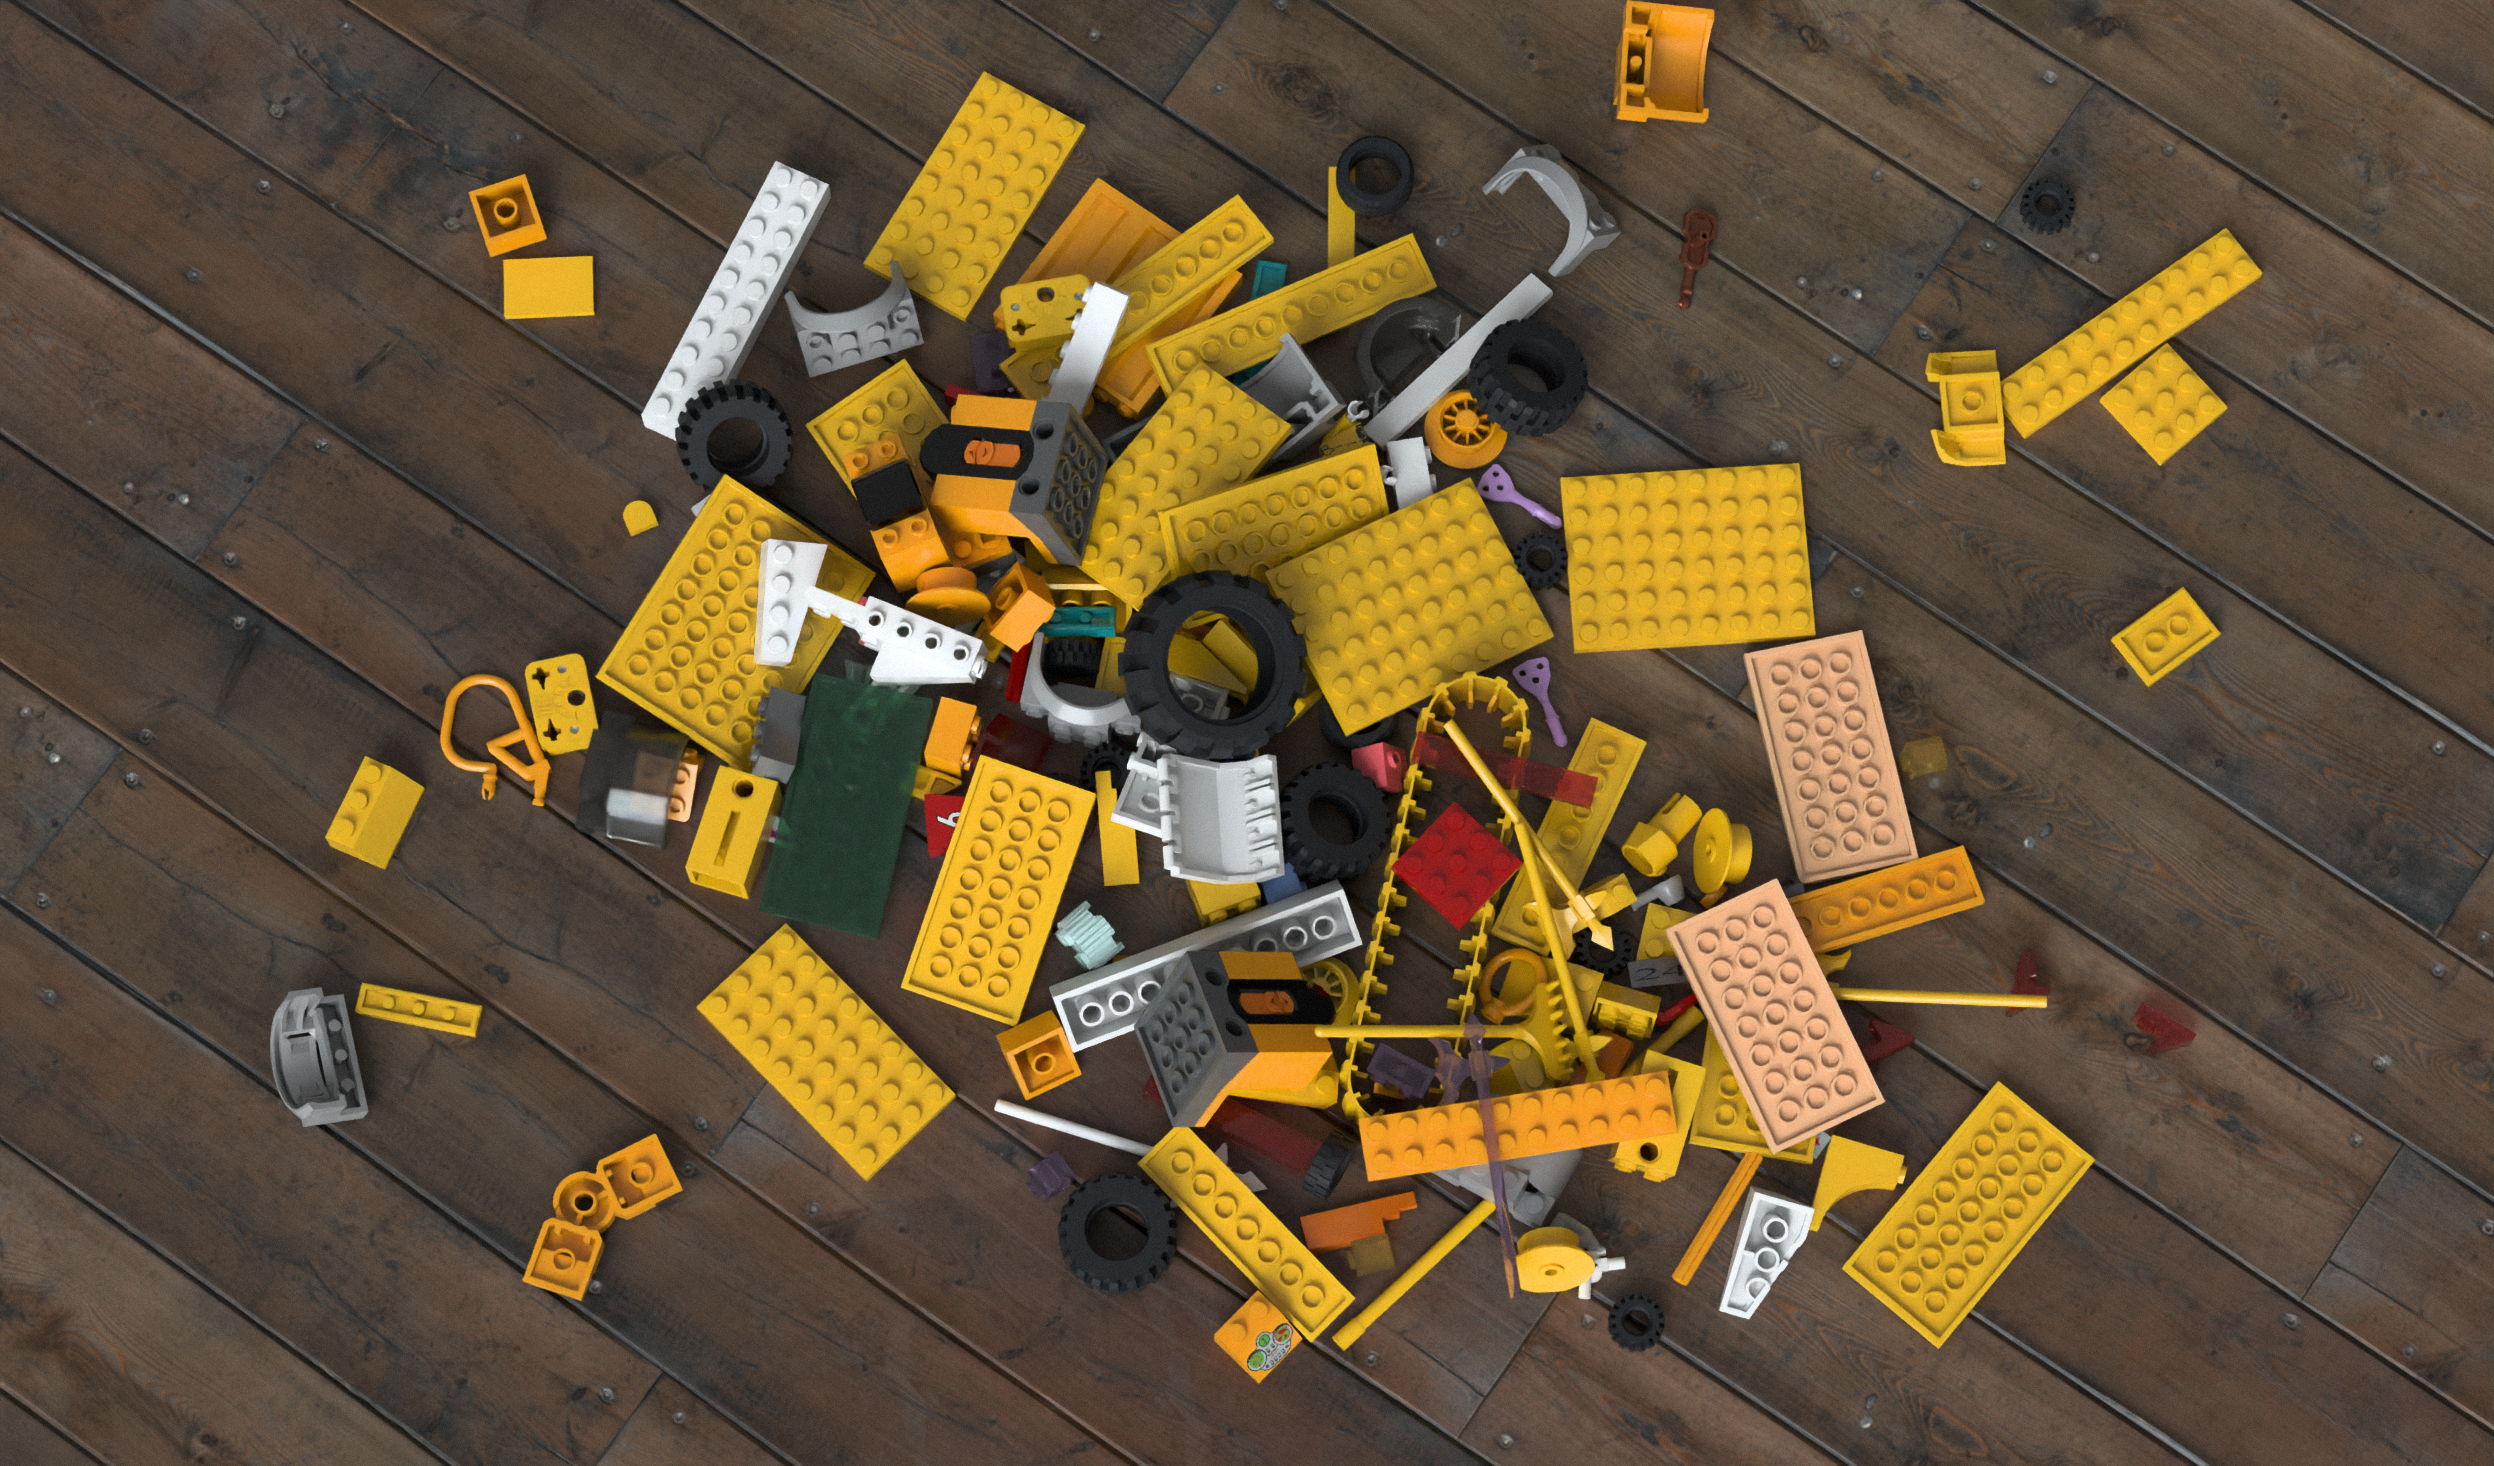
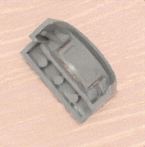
M1549 143L1520 148L1501 170L1482 187L1485 195L1497 190L1503 195L1527 171L1570 222V230L1564 250L1548 270L1554 277L1570 274L1593 250L1606 248L1621 233L1620 229L1616 226L1614 217L1601 208L1597 203L1598 199L1595 194L1579 181V175L1568 164L1563 162L1560 152L1554 146L1549 145Z
M889 261L893 279L888 289L877 299L856 309L838 313H818L802 307L793 291H789L784 295L810 378L924 344L913 299L899 261Z
M322 987L289 991L274 1015L270 1036L272 1070L283 1102L302 1120L303 1127L364 1118L368 1113V1106L344 994L324 997ZM294 1034H311L310 1036L287 1039L290 1035ZM316 1041L318 1043L319 1052L321 1056L322 1066L326 1080V1087L324 1085L322 1075L320 1072L316 1050Z

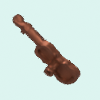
M1692 209L1683 216L1681 232L1685 235V243L1681 245L1682 251L1679 255V261L1685 268L1680 288L1681 299L1677 301L1678 307L1683 311L1691 307L1690 297L1693 293L1696 271L1703 269L1708 264V254L1710 253L1708 243L1716 240L1715 233L1718 228L1716 217L1700 209Z

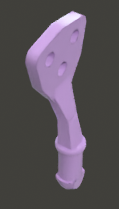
M1493 464L1482 475L1477 486V491L1481 498L1492 502H1513L1521 505L1533 517L1536 516L1548 524L1550 528L1560 529L1562 527L1563 521L1558 515L1556 516L1542 507L1541 503L1538 504L1527 499L1517 492L1510 476L1500 465ZM1493 473H1498V477L1493 476ZM1497 486H1501L1503 490H1498ZM1483 487H1487L1488 491H1483Z
M1545 657L1527 660L1513 669L1512 676L1522 689L1538 699L1543 707L1546 716L1545 722L1548 723L1554 743L1558 747H1565L1568 743V737L1565 735L1559 721V715L1556 714L1549 702L1547 693L1551 677L1549 661ZM1542 664L1543 669H1538L1537 665ZM1520 671H1524L1526 675L1520 676L1519 673ZM1533 678H1538L1539 682L1533 683L1532 680Z

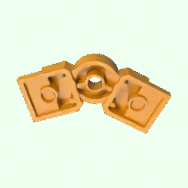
M656 1133L599 1160L596 1174L580 1171L567 1176L560 1182L553 1197L556 1217L544 1221L524 1274L523 1282L583 1302L591 1277L597 1270L605 1248V1243L600 1234L611 1226L615 1217L629 1220L656 1207V1203L683 1190ZM586 1197L593 1199V1205L589 1210L581 1211L577 1208L581 1199Z

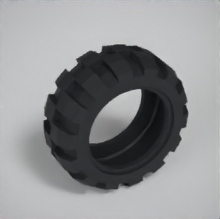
M1206 570L1177 577L1176 580L1167 584L1160 585L1143 599L1144 605L1137 613L1131 614L1122 634L1124 639H1126L1124 652L1118 653V676H1124L1127 693L1122 696L1131 715H1138L1145 724L1143 731L1159 745H1168L1176 749L1179 755L1197 759L1216 758L1218 760L1230 758L1241 754H1248L1268 744V740L1274 734L1283 732L1296 715L1293 707L1298 698L1304 697L1308 674L1303 672L1302 657L1308 656L1304 633L1297 635L1291 622L1295 618L1294 613L1282 598L1275 599L1268 593V586L1248 575L1243 577L1233 575L1230 570ZM1202 610L1223 614L1239 624L1251 639L1257 655L1258 676L1254 691L1243 708L1225 720L1207 718L1190 709L1176 693L1169 676L1168 653L1174 634L1188 617Z

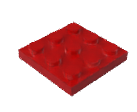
M1454 801L1391 866V870L1460 931L1522 867L1523 862Z

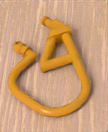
M475 674L462 679L451 689L445 703L440 733V743L444 755L452 764L461 769L486 773L483 774L484 783L482 784L481 793L483 799L486 800V793L489 792L488 800H491L495 795V784L498 781V776H496L497 765L489 762L471 761L459 756L451 744V731L457 700L466 689L480 684L498 687L508 697L518 721L519 729L487 741L486 745L490 754L525 780H535V794L532 804L544 806V797L548 791L552 770L548 760L544 757L517 691L508 681L495 675ZM525 740L534 764L530 766L525 765L504 748Z

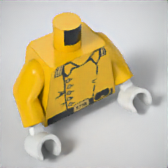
M1352 401L1348 406V412L1342 415L1336 421L1337 425L1326 433L1319 446L1320 458L1369 442L1362 423H1356V419H1365L1369 416V410H1363L1360 414L1357 412L1358 406L1363 401ZM1387 465L1380 466L1383 483L1390 486L1395 485L1397 478H1387L1388 472L1393 471L1394 468Z

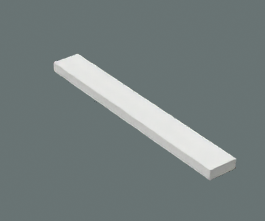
M1532 273L1528 275L1363 427L1368 439L1384 452L1387 442L1396 441L1468 374L1472 358L1495 327L1514 319H1518L1519 322L1521 319H1528L1553 296L1552 290Z

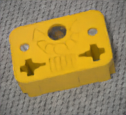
M1082 274L1005 287L1001 292L1000 298L1009 347H1015L1016 352H1024L1031 349L1063 345L1066 340L1071 342L1075 333L1071 329L1073 320L1077 312L1083 313L1086 306L1082 299L1090 284L1088 278ZM1049 296L1050 302H1044L1043 297ZM1024 329L1025 335H1019L1018 330Z
M575 653L530 663L525 669V677L538 741L543 752L548 751L549 756H556L566 752L597 746L601 741V731L590 686L589 672L583 657ZM542 675L546 676L544 683L545 689H543L542 685L539 683L540 676ZM577 697H581L583 700L579 706H575L573 703ZM552 727H554L558 734L555 741L550 739L552 737Z

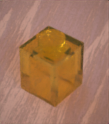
M1941 735L1905 743L1902 753H1899V761L1902 771H1907L1909 779L1945 772L1948 761Z
M1387 1233L1351 1241V1250L1346 1251L1349 1269H1356L1357 1277L1394 1269V1259Z

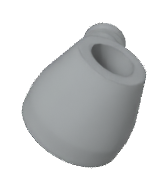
M1680 874L1636 895L1637 901L1630 904L1633 911H1637L1639 907L1657 898L1667 906L1684 899V885Z

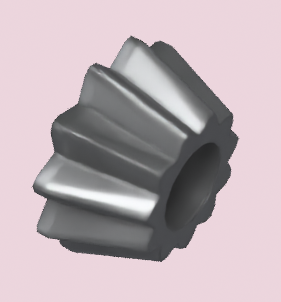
M845 659L847 681L869 687L873 682L869 675L873 665Z

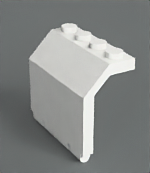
M1171 753L1157 760L1158 782L1165 783V785L1159 786L1160 812L1167 813V815L1161 816L1162 842L1169 843V845L1163 846L1164 869L1170 870L1171 876L1224 885L1264 882L1285 875L1275 755L1266 754L1243 762L1217 763Z

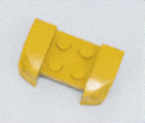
M1996 350L1929 353L1925 374L1927 375L1928 382H1939L1943 431L1930 430L1940 459L1944 463L1961 466L2006 464L2004 417Z

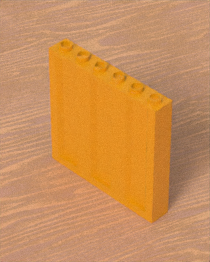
M1097 178L1016 285L1076 274L1086 276L1092 286L1098 280L1111 285L1182 233L1100 178ZM1235 270L1105 363L1092 390V395L1103 403L1108 401L1116 406V411L1124 418L1130 420L1132 417L1139 422L1163 391L1144 351V347L1220 315L1242 287L1243 274ZM1045 296L1040 301L1050 302L1053 298ZM1000 304L993 313L994 324L996 325V330L1007 337L1002 305ZM1024 329L1018 330L1019 335H1025Z

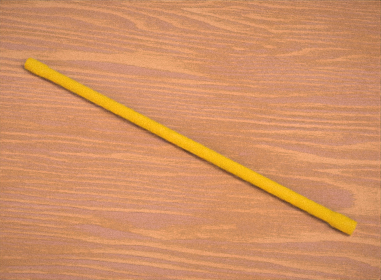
M1692 1005L1685 1014L1678 1017L1672 1023V1026L1646 1050L1665 1054L1676 1042L1685 1037L1705 1019L1704 1015L1697 1007ZM1639 1056L1617 1078L1633 1076ZM1483 1199L1359 1315L1352 1318L1333 1335L1332 1338L1337 1345L1345 1351L1378 1317L1499 1206Z

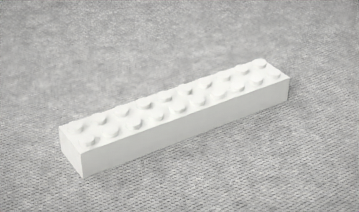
M775 161L641 415L645 427L676 441L675 428L679 427L677 419L681 411H687L685 403L691 397L696 400L699 397L697 391L704 386L707 391L714 388L713 382L722 380L723 384L727 385L730 384V379L737 378L831 199L829 184Z
M1336 879L1049 987L1068 1042L1074 1053L1135 1030L1134 1025L1186 951L1292 952L1297 966L1301 968L1360 946L1362 941L1344 889Z

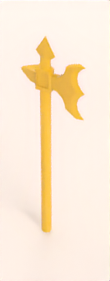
M1450 719L1443 727L1514 825L1526 823L1535 854L1569 899L1566 902L1569 905L1567 908L1551 906L1566 960L1570 958L1577 945L1573 938V927L1578 920L1582 925L1586 923L1592 931L1591 941L1614 951L1611 927L1602 925L1596 917L1598 914L1596 908L1599 907L1608 893L1607 889L1592 891L1587 895L1583 890L1577 891L1455 721ZM1530 901L1522 906L1523 908L1535 911L1540 916L1536 901ZM1543 926L1542 935L1546 936L1545 929Z
M1526 823L1515 825L1514 829L1576 1033L1573 1035L1574 1041L1569 1040L1562 1048L1563 1055L1567 1053L1572 1055L1564 1063L1565 1070L1571 1068L1575 1059L1579 1057L1580 1062L1584 1061L1588 1072L1584 1081L1586 1083L1603 1081L1606 1074L1599 1070L1596 1057H1600L1599 1050L1604 1049L1613 1038L1603 1034L1594 1035L1593 1030H1587ZM1571 1074L1567 1077V1081H1557L1555 1088L1565 1087L1572 1079Z
M1851 948L1838 956H1830L1825 953L1815 956L1825 978L1830 973L1845 968L1851 958ZM1830 987L1836 1000L2046 1008L2047 996Z

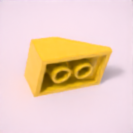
M1539 956L1547 970V983L1559 979L1554 960ZM1521 960L1511 961L1498 998L1505 1004L1517 1003L1530 993L1535 982V972L1529 963ZM1567 962L1587 1027L1604 974ZM1560 983L1553 989L1554 996L1558 994L1563 996L1556 1003V1011L1560 1009L1565 1010L1558 1018V1024L1566 1023L1567 1027L1562 1032L1573 1036L1576 1033ZM1534 1006L1528 1011L1516 1016L1527 1019L1533 1011Z

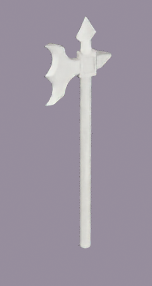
M998 1099L996 1102L995 1111L1144 1157L1153 1148L1146 1144ZM1223 1143L1215 1154L1227 1166V1144ZM1252 1171L1243 1175L1233 1172L1252 1192L1267 1189ZM1173 1200L1170 1201L1171 1208L1178 1206Z

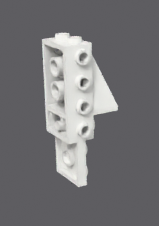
M808 585L804 597L809 602V607L813 608L814 613L825 618H830L831 614L837 616L843 625L857 631L861 637L860 640L865 642L864 646L879 652L869 674L876 685L885 687L966 682L975 684L977 677L982 679L988 666V662L985 661L988 649L982 640L872 596H869L864 607L811 585Z
M1171 672L1170 679L1176 693L1190 709L1211 719L1225 720L1228 718L1230 708L1226 707L1228 690ZM1142 729L1136 745L1139 748L1137 753L1132 752L1130 755L1127 769L1131 771L1112 812L1111 821L1162 838L1161 816H1165L1167 813L1160 812L1159 786H1163L1165 783L1158 782L1157 760L1171 753L1177 754L1176 749L1168 745H1159ZM1203 758L1202 760L1210 761V758Z

